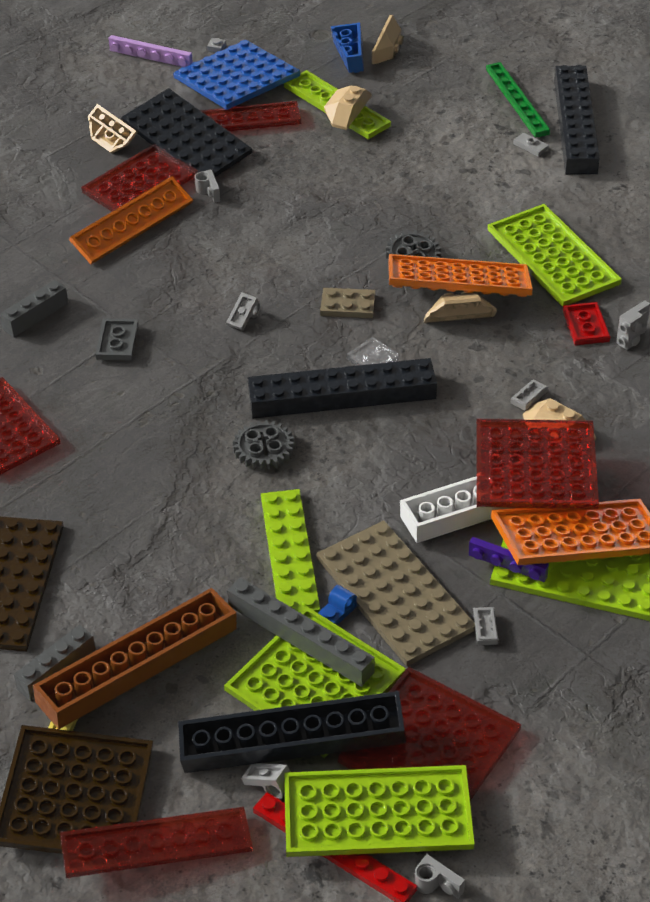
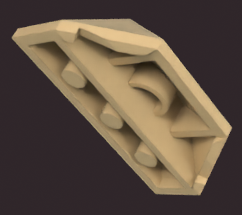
M389 15L372 50V64L393 59L399 51V45L403 43L401 28L393 15Z
M348 86L336 90L324 106L332 127L347 130L372 94L358 86Z
M98 104L88 115L91 139L110 153H114L127 146L138 133Z
M462 292L456 295L454 293H445L427 312L424 323L494 317L497 309L478 293Z
M551 398L534 403L523 413V419L529 431L558 447L567 448L579 444L582 450H586L596 440L595 434L581 414Z

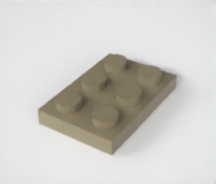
M323 288L320 316L373 318L375 290Z

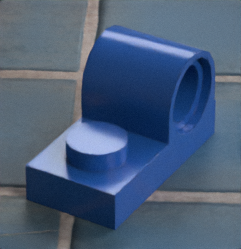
M336 585L329 594L328 604L318 614L338 625L357 607V596L341 585Z

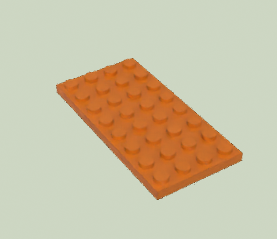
M389 254V285L396 288L408 286L412 289H420L422 287L434 291L446 289L449 292L462 290L466 293H473L475 291L483 294L499 293L502 296H508L509 294H515L519 297L532 296L533 288L527 264Z
M641 499L492 510L491 518L517 565L650 554V512Z

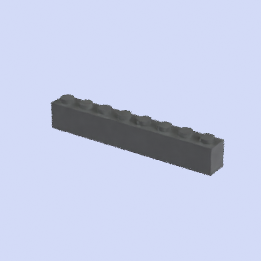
M241 577L227 590L228 604L234 610L362 687L375 673L374 656Z

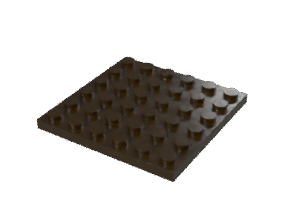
M21 725L0 803V847L129 862L153 749V741Z

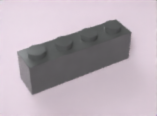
M54 280L1 312L0 318L3 330L12 337H16L69 304L66 287Z
M79 624L14 673L17 690L30 701L34 700V684L96 651L93 635Z

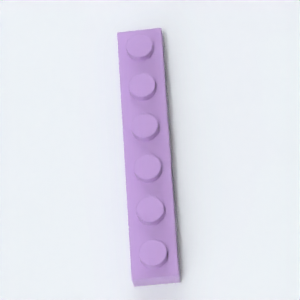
M113 35L108 38L110 51L181 67H186L193 63L191 52Z

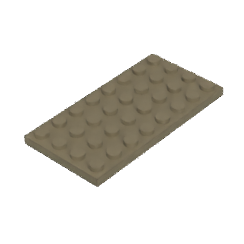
M384 520L316 553L318 561L338 585H341L357 596V608L406 667L475 631V623Z

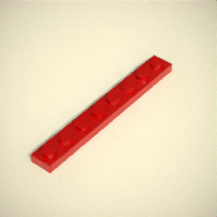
M266 792L253 807V813L286 833L285 803ZM368 854L323 856L394 902H409L417 891L416 884Z

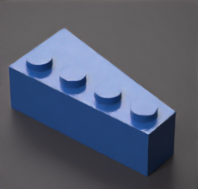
M360 22L331 26L333 42L348 72L358 73L364 71L363 38Z

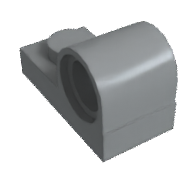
M212 170L197 173L195 175L196 192L208 194L209 197H212L214 203L220 202V190Z
M241 292L226 322L227 325L243 331L250 317L256 318L259 314V300L254 296Z
M256 763L250 765L241 779L244 785L262 786L265 792L280 800L285 795L284 773L291 771L287 765Z
M428 854L424 856L415 869V884L420 893H432L438 886H441L447 894L454 895L458 899L464 893L465 879Z

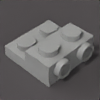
M644 300L620 315L616 343L624 349L628 350L636 346L640 341V334L646 332L650 314L649 302Z

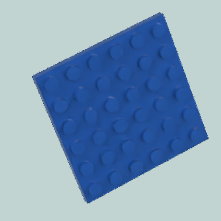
M242 40L238 44L229 46L222 51H217L211 56L204 57L200 61L193 62L191 65L173 72L175 79L226 110L301 76L299 69L247 40Z

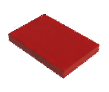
M598 302L563 306L562 311L575 346L610 342L611 337Z

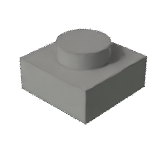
M211 38L207 45V51L217 52L224 50L226 40Z

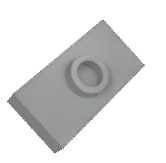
M522 133L513 141L514 145L537 157L546 152L549 147L548 144L526 133Z
M533 379L511 398V404L526 411L548 392V386Z
M494 607L473 608L477 645H497L499 639Z

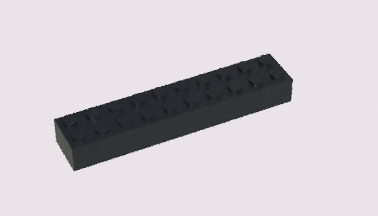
M582 65L555 66L554 85L565 174H598L600 157L587 67Z
M431 358L252 376L248 377V392L252 419L433 400L437 399V381Z
M399 691L178 721L180 762L184 773L406 743Z

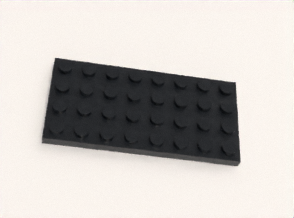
M170 88L121 117V121L136 130L139 136L194 177L197 173L206 170H212L214 177H216L252 153L250 146Z

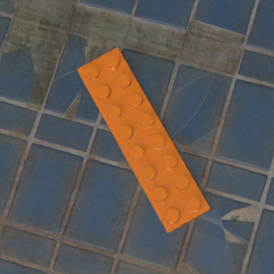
M171 176L70 236L69 241L91 265L187 207L193 202V199Z

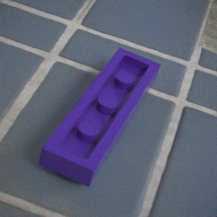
M472 537L469 542V556L475 559L486 561L495 566L506 568L514 573H520L545 582L548 577L549 563L517 565L509 549Z

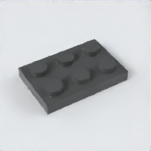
M103 318L95 353L96 360L132 361L139 326L138 319Z

